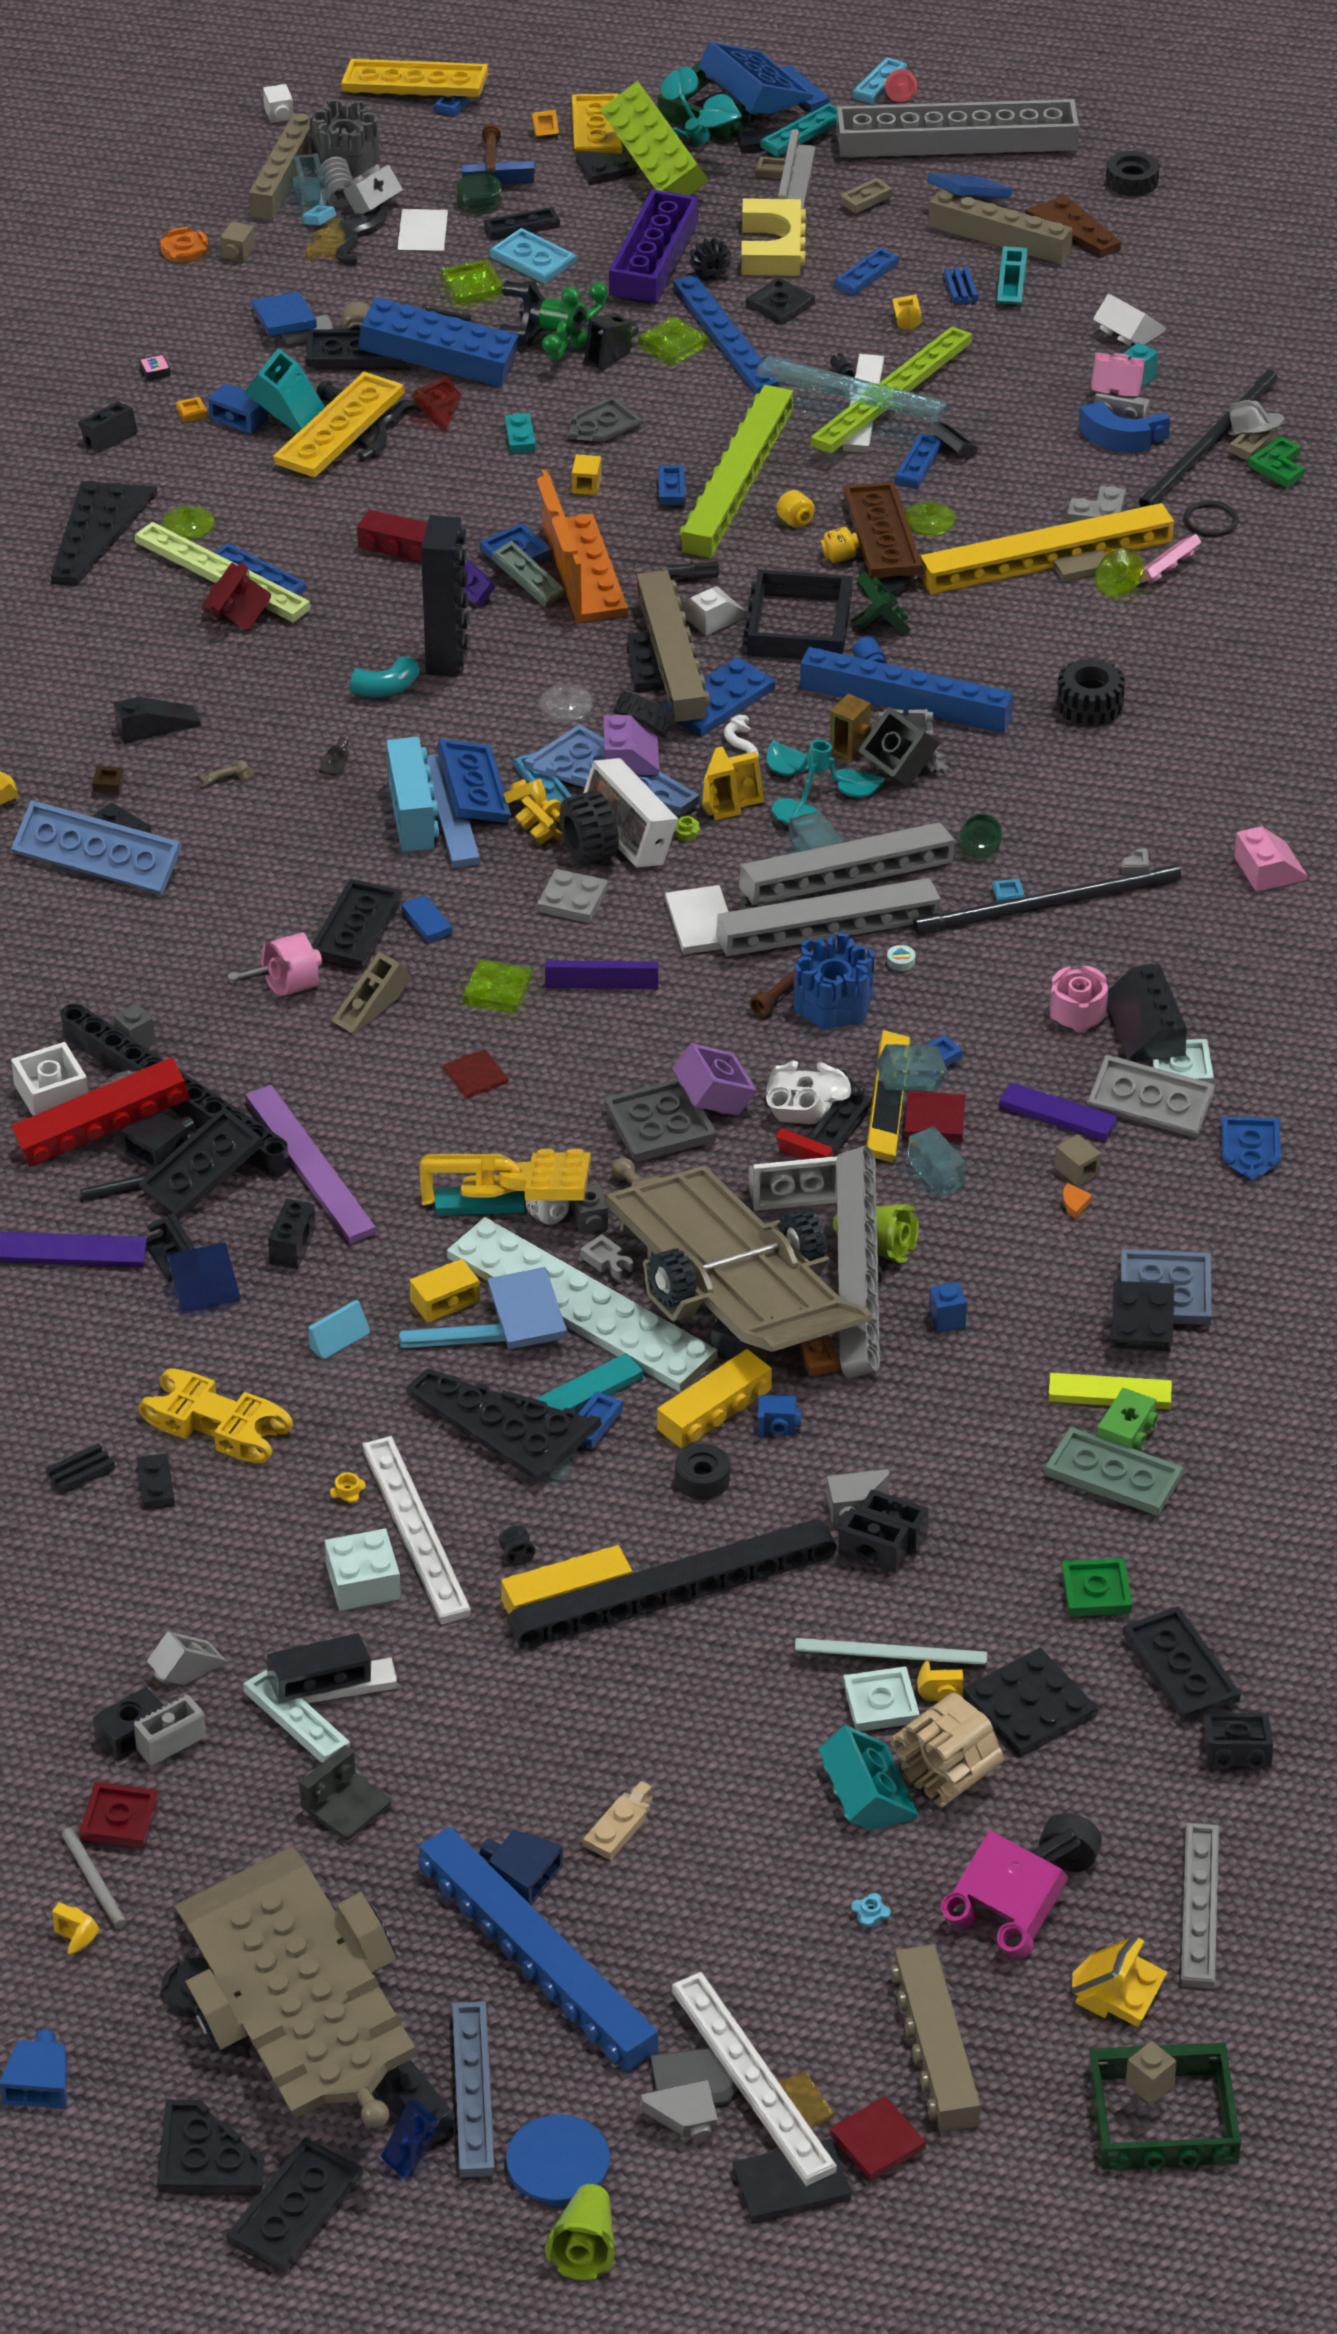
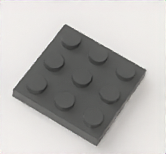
M679 1079L604 1098V1107L634 1163L716 1141V1131L704 1110L696 1108L690 1102L689 1095L678 1082Z

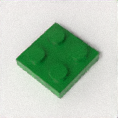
M1125 1558L1062 1561L1061 1571L1069 1617L1132 1613V1600Z

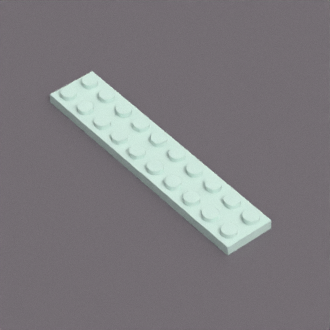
M486 1217L447 1249V1259L453 1262L463 1259L475 1275L486 1281L487 1278L546 1267L567 1328L618 1357L627 1353L645 1373L678 1392H681L717 1359L716 1348L711 1347L709 1344Z

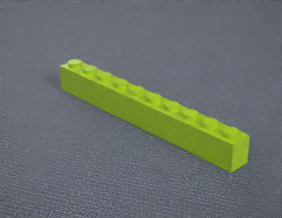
M764 384L761 392L755 395L752 408L747 409L744 422L739 423L736 436L730 440L729 449L727 452H723L720 465L715 466L711 481L706 482L703 495L698 496L694 511H690L686 525L680 529L679 541H682V552L708 558L713 557L793 412V390Z

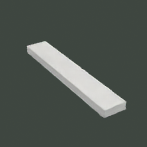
M859 354L850 406L881 382L884 356ZM874 420L843 444V451L868 453Z

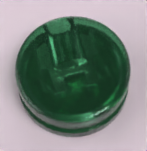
M473 173L462 177L458 181L457 203L462 210L472 214H486L496 210L501 205V183L495 176L486 173Z

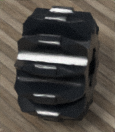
M704 237V243L699 244L695 242L696 249L690 250V265L698 277L703 275V278L707 280L712 275L717 279V274H725V268L731 266V252L723 240L718 242V239L713 237L711 241H708Z

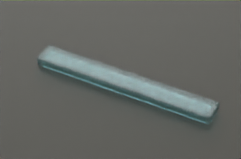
M770 355L757 367V375L934 422H938L949 410V402Z

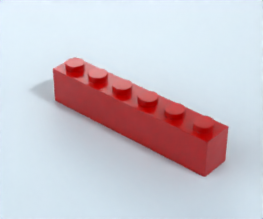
M173 1057L15 1123L11 1127L28 1166L31 1167L115 1130L124 1128L143 1118L150 1117L157 1112L178 1105L190 1099L185 1081Z

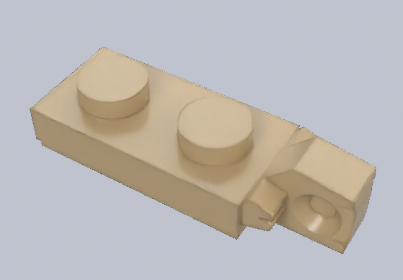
M641 1781L632 1790L631 1795L625 1792L583 1838V1846L608 1860H612L646 1821L647 1812L650 1809L648 1803L652 1800V1786Z

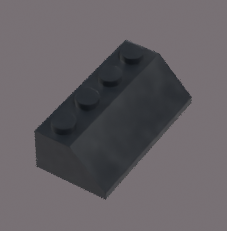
M1145 964L1132 967L1108 989L1107 1008L1128 1060L1137 1062L1186 1056L1187 1027L1161 965Z

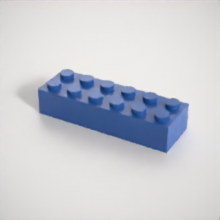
M375 297L360 326L358 349L390 358L402 359L404 362L502 387L516 359L519 335L505 330L490 328L482 324L464 321L459 318L445 316L434 311H427L411 305H404L388 299Z

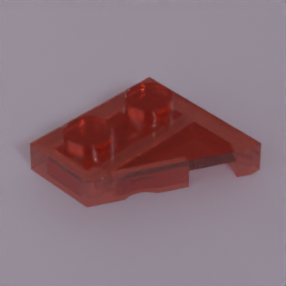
M444 376L415 390L411 397L435 425L444 432L450 425V419L456 410V405L462 394Z

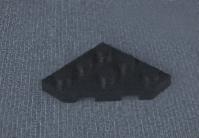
M166 2099L158 2177L159 2193L259 2194L263 2190L265 2160L262 2154L256 2149L252 2150L242 2141L241 2136L225 2121L222 2120L220 2122L212 2115L209 2107L201 2100Z

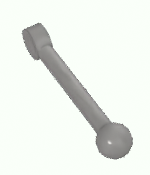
M261 967L239 974L231 972L228 974V980L230 983L235 984L242 978L268 972V967Z

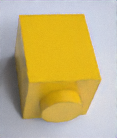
M576 454L572 469V493L597 495L602 477L601 456Z

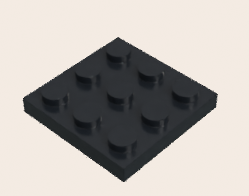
M1040 1647L963 1688L965 1700L989 1719L996 1733L1019 1757L1093 1719L1098 1714V1707Z

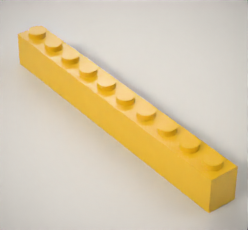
M1160 503L920 555L922 574H919L929 593L935 594L1054 568L1053 562L1058 558L1079 555L1094 550H1103L1105 555L1109 556L1173 542L1174 520L1164 505Z

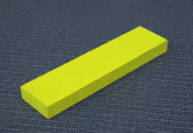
M1050 1373L1048 1402L1111 1406L1124 1387L1156 1399V1409L1170 1410L1172 1380Z

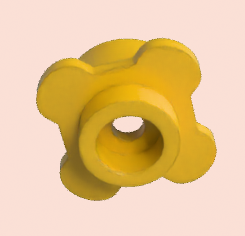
M342 1473L335 1479V1487L330 1489V1495L335 1499L341 1498L349 1503H355L359 1500L360 1491L366 1488V1484L354 1473Z

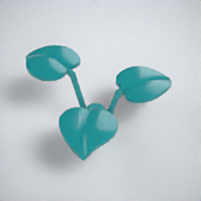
M680 67L665 78L661 85V94L668 101H675L681 98L690 119L685 124L686 132L676 127L672 129L676 134L684 136L686 140L690 138L695 145L700 146L705 144L710 138L707 128L725 125L742 116L728 95L718 94L705 102L704 110L699 111L700 116L698 119L695 118L685 99V95H690L697 90L698 77L691 68Z
M775 739L772 740L767 750V765L770 770L779 775L792 776L796 772L802 774L810 769L800 802L791 798H782L776 800L772 805L771 811L773 816L778 821L792 827H807L812 825L817 819V809L813 806L805 805L814 773H822L829 766L832 780L838 782V790L848 796L857 798L873 794L883 785L885 778L854 769H839L835 772V759L830 757L832 746L824 740L812 741L807 755L796 749L784 746Z

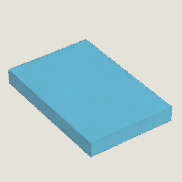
M522 228L489 250V257L544 284L577 262V255Z

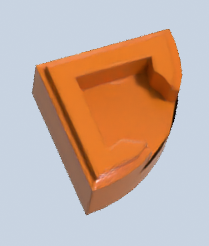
M1067 1183L1063 1190V1203L1067 1213L1076 1219L1092 1203V1194Z

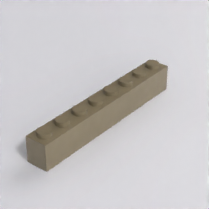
M668 570L637 574V594L670 709L675 716L674 722L706 718V707H710L708 690L704 691V675H699L701 673L700 662L696 658L694 642L690 643V628L686 627L685 612L682 611L680 595H677L676 582L670 579Z

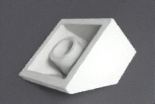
M717 586L681 602L686 620L705 636L746 618L747 611Z

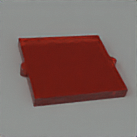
M486 1049L470 1055H462L457 1060L443 1064V1069L466 1099L484 1092L489 1093L492 1089L509 1083L508 1077Z

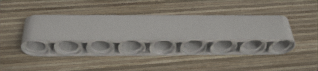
M867 1145L838 1154L839 1297L843 1301L864 1307L872 1314L873 1318L872 1321L839 1331L840 1364L844 1375L848 1379L877 1371L880 1367L876 1164L874 1155Z

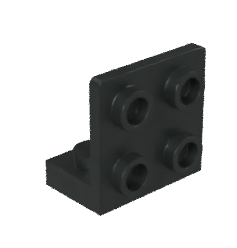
M346 1745L299 1782L301 1808L346 1841L350 1840L392 1805L390 1797L356 1773L354 1751Z

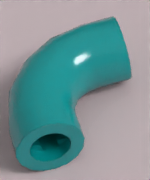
M401 656L394 662L391 668L384 671L376 672L356 668L351 676L350 692L351 694L371 698L394 696L403 692L414 682L419 675V665L412 658Z

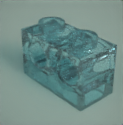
M934 1126L909 1136L908 1162L939 1197L964 1186L965 1160Z

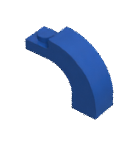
M1101 401L1080 406L1078 427L1089 440L1104 448L1121 452H1142L1150 450V444L1153 442L1169 439L1170 417L1167 413H1162L1141 419H1126L1113 414L1105 403Z

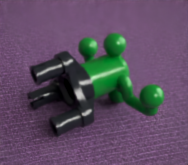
M506 280L502 286V293L506 297L522 298L523 301L519 308H524V311L519 310V314L523 317V321L520 326L502 324L499 330L519 335L518 342L525 345H530L542 330L556 331L557 336L549 334L544 337L542 347L545 352L549 353L553 361H558L567 347V338L569 336L573 347L577 349L586 347L587 332L582 328L585 322H589V318L597 316L604 309L608 288L602 282L591 284L589 296L595 300V304L587 310L586 305L579 302L580 292L573 286L563 289L560 300L543 297L539 292L536 282L524 281L520 283Z

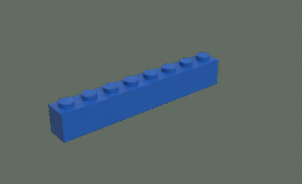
M811 647L808 648L800 664V688L843 698L849 693L871 704L884 707L890 706L893 709L907 712L908 710L927 709V712H933L934 718L1005 733L1012 718L1013 692L1000 688Z

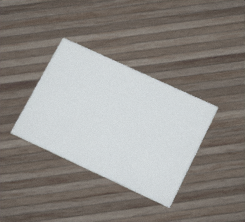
M402 209L398 250L444 251L448 210Z

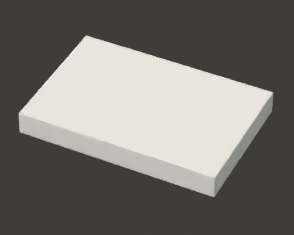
M720 885L665 893V901L683 955L722 949L716 936L717 914L728 912Z

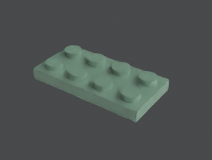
M1070 1427L1047 1463L1045 1476L1159 1516L1182 1478L1184 1467Z

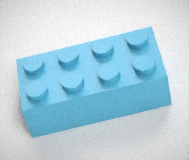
M419 737L386 740L388 783L401 851L435 849L434 837H439L438 822L433 821V819H435V816H438L437 800H432L435 798L433 782H428L431 781L430 765H424L427 763L426 747H421Z

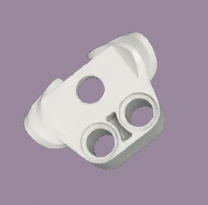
M794 1060L785 1065L775 1066L769 1076L765 1096L768 1106L775 1118L780 1122L816 1124L826 1115L833 1101L844 1100L851 1094V1086L847 1076L839 1069L830 1067L825 1063H818L817 1068L820 1072L795 1071L798 1062ZM805 1079L813 1081L811 1088L798 1086Z

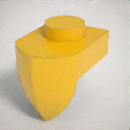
M917 294L892 299L898 327L913 330L921 324L922 315Z
M541 778L526 783L525 779L510 785V791L503 793L507 803L518 801L527 795H532L535 803L541 809L543 808L541 806L542 802L547 800L546 790Z
M925 1661L917 1679L919 1695L926 1701H941L950 1693H957L962 1697L963 1671H930L929 1661Z
M59 1902L52 1911L54 1932L71 1939L67 1950L68 1955L85 1949L100 1931L94 1919L77 1907H69Z

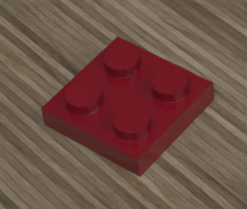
M95 1782L80 1827V1840L144 1849L158 1805L159 1790Z

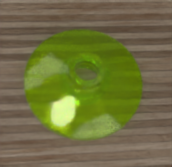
M938 502L916 503L905 511L910 530L917 534L927 536L940 535L949 531L955 524L954 512L948 506Z
M181 506L169 511L164 516L162 525L164 528L187 540H191L208 534L214 526V518L208 510L202 507Z
M1129 548L1116 549L1107 554L1096 569L1095 582L1097 587L1108 596H1121L1130 592L1140 582L1144 572V563L1141 556Z

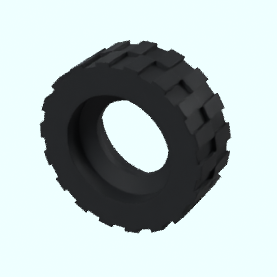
M1137 150L1118 152L1107 161L1106 184L1112 191L1114 190L1116 193L1123 194L1124 196L1146 195L1157 188L1160 164L1151 154H1146V152H1139ZM1125 172H1138L1141 174L1130 175L1126 174Z
M626 691L621 692L612 711L615 715H631L659 737H666L675 719V716L664 707L637 694Z

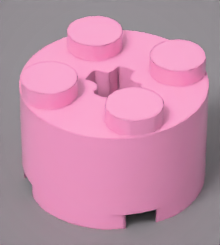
M1095 353L1091 389L1107 394L1113 392L1121 396H1139L1145 360L1140 358H1130L1128 360L1129 355L1114 353L1112 358L1109 354Z
M304 932L272 940L263 945L261 951L262 967H268L270 975L265 977L268 985L276 995H290L319 986L318 966L322 964V958L317 949L313 950Z
M1071 966L1059 970L1052 978L1051 1018L1064 1026L1073 1028L1078 1033L1087 1032L1090 1027L1099 1024L1107 1013L1108 985L1105 975L1090 966H1081L1080 969L1071 970Z

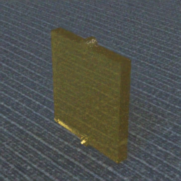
M806 2071L786 2080H778L811 2130H813V2127L834 2118V2112Z

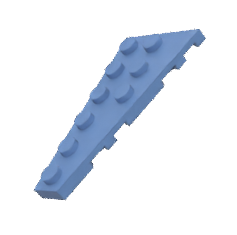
M579 724L524 760V768L531 772L535 770L541 772V775L548 777L552 775L559 780L585 787L593 761L604 760L603 738ZM660 771L659 775H637L673 814L682 816L699 804V794Z

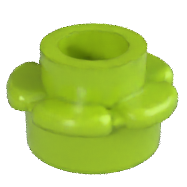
M690 816L681 817L678 819L674 830L676 837L682 841L694 840L700 831L699 822Z

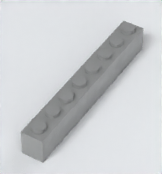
M938 822L749 862L740 866L739 888L745 896H748L752 905H757L763 901L767 903L944 865L953 861L955 840L944 826Z
M927 878L717 914L716 936L727 957L802 944L807 939H810L811 942H814V938L826 940L832 935L837 937V933H845L850 936L913 925V919L916 917L939 913L941 899L931 879Z

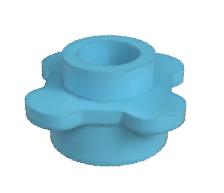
M871 1893L863 1900L852 1902V1911L858 1913L859 1922L867 1927L880 1925L891 1914L890 1908L884 1906L881 1901V1895L877 1893Z

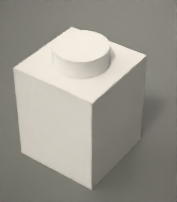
M287 85L263 87L264 109L270 123L290 120L293 115V99Z

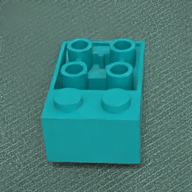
M279 348L244 392L295 433H298L325 408L299 363Z

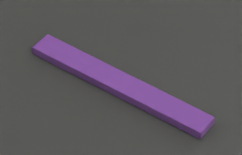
M269 1085L245 1094L246 1103L262 1125L287 1142L289 1162L348 1243L352 1244L375 1235V1225L273 1086Z

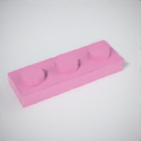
M1194 534L1180 540L1132 575L1135 583L1138 585L1147 581L1148 584H1151L1162 577L1160 572L1163 570L1167 572L1178 565V559L1184 560L1194 554L1193 548L1201 543L1198 535Z

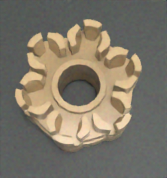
M950 1693L891 1737V1745L893 1747L901 1742L903 1743L894 1751L901 1760H905L901 1763L902 1770L905 1771L903 1773L904 1778L910 1785L914 1784L915 1788L922 1789L924 1787V1792L930 1800L940 1793L941 1796L934 1800V1804L939 1807H943L1004 1760L989 1719L957 1693Z

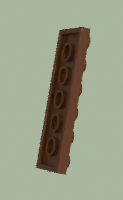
M895 483L844 485V499L870 577L883 579L891 576L910 577L922 574V563Z

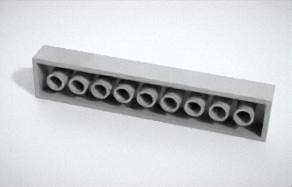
M1074 99L837 106L836 133L839 156L846 158L938 154L947 156L951 154L972 155L975 153L997 154L1004 152H1068L1070 150H1078L1079 123Z

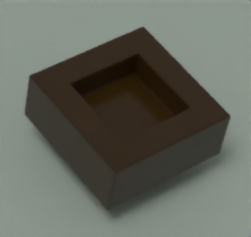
M97 766L92 782L93 792L120 794L125 777L124 768Z

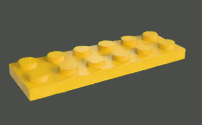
M351 59L341 82L342 92L353 94L364 92L377 95L390 93L397 95L416 94L420 96L441 95L446 97L465 96L466 98H474L481 95L489 74L488 64Z
M367 372L361 373L273 456L274 463L315 478L405 393L404 385Z

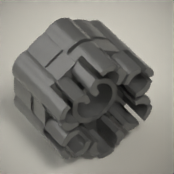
M336 99L326 101L323 109L316 110L315 119L314 113H310L311 158L319 168L325 160L331 157H341L349 164L350 174L352 176H359L380 161L378 116L375 117V114L369 112L367 102L360 100V115L357 113V101L348 103L347 115L346 102L342 100L338 101L339 114H337Z

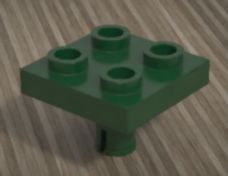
M866 572L857 577L872 602L870 606L854 617L860 627L865 631L871 624L883 616L902 636L910 632L911 629L906 622L909 617L900 606H895L899 603L890 591L884 592L885 587L877 577L872 579Z

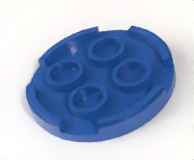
M570 2115L543 2116L525 2124L512 2137L506 2153L507 2173L512 2185L522 2196L527 2195L532 2199L545 2202L547 2206L564 2207L569 2204L579 2187L586 2184L600 2186L603 2183L610 2169L609 2147L602 2133L583 2119Z

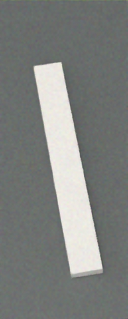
M392 1436L363 1443L364 1455L440 1624L471 1617L469 1604Z
M699 1972L672 1984V1993L803 2183L808 2186L836 2173V2164L703 1973Z

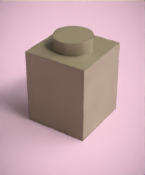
M232 221L220 237L222 258L245 262L256 247L255 227Z
M1079 1134L1056 1146L1055 1168L1077 1187L1100 1174L1101 1152Z
M1150 2041L1128 2059L1126 2085L1151 2105L1174 2086L1176 2060L1153 2041Z

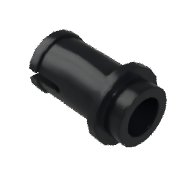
M837 353L840 359L834 354L830 359V364L837 371L838 378L842 381L854 379L856 375L854 364L848 362L843 354Z
M322 381L318 385L316 393L323 401L326 399L333 401L343 390L334 387L330 381Z

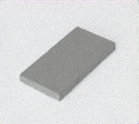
M1105 1055L1088 1099L1087 1107L1198 1138L1214 1096L1216 1084Z

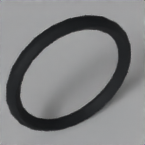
M1207 500L1194 503L1187 508L1184 513V521L1193 532L1214 537L1225 535L1235 529L1238 524V515L1228 504ZM1217 506L1229 511L1233 517V522L1226 529L1206 531L1195 527L1190 522L1189 515L1198 507Z

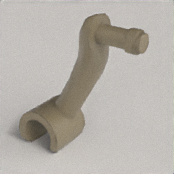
M240 760L234 767L213 771L206 777L196 772L194 777L200 781L201 787H206L219 778L238 774L242 781H248L253 778L254 772L252 767L247 766L246 761Z

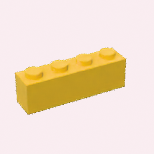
M748 1349L744 1350L658 1407L657 1430L681 1449L692 1442L698 1441L714 1427H719L735 1413L743 1411L747 1405L758 1399L759 1395H766L772 1389V1368Z
M616 1545L501 1579V1600L509 1615L516 1608L633 1574L620 1546Z

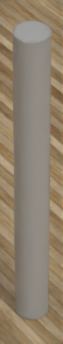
M71 1827L66 1828L62 1832V1837L115 1929L123 1928L127 1923L74 1829Z

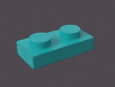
M530 413L505 415V427L510 454L535 452V439Z

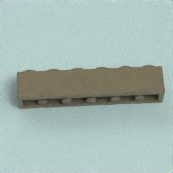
M293 113L249 191L250 217L274 220L311 153L308 115Z
M939 190L929 202L930 227L1002 248L1003 246L1028 248L1027 255L1057 264H1062L1071 253L1073 228L1061 223L1023 214L1016 210H1009L992 203H985L971 197L957 195L950 191Z
M935 1944L895 1950V1964L890 1965L891 1980L893 1985H899L900 1991H897V1999L900 2011H906L907 2018L904 2020L906 2035L908 2038L913 2037L915 2043L912 2045V2055L915 2065H921L922 2072L919 2073L922 2092H928L930 2099H927L930 2120L936 2119L939 2132L977 2127L980 2122L981 2105Z

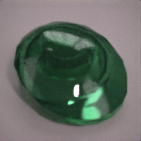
M978 813L963 823L959 831L958 842L965 853L977 858H986L994 855L1000 848L1002 827L993 816Z

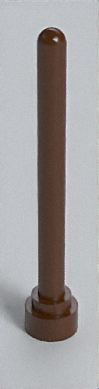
M488 123L482 129V139L486 143V171L488 173L495 172L496 143L501 137V130L494 123Z
M837 937L835 938V949L837 946ZM794 970L768 992H759L750 999L749 1006L755 1015L765 1017L774 1009L775 1000L794 985Z

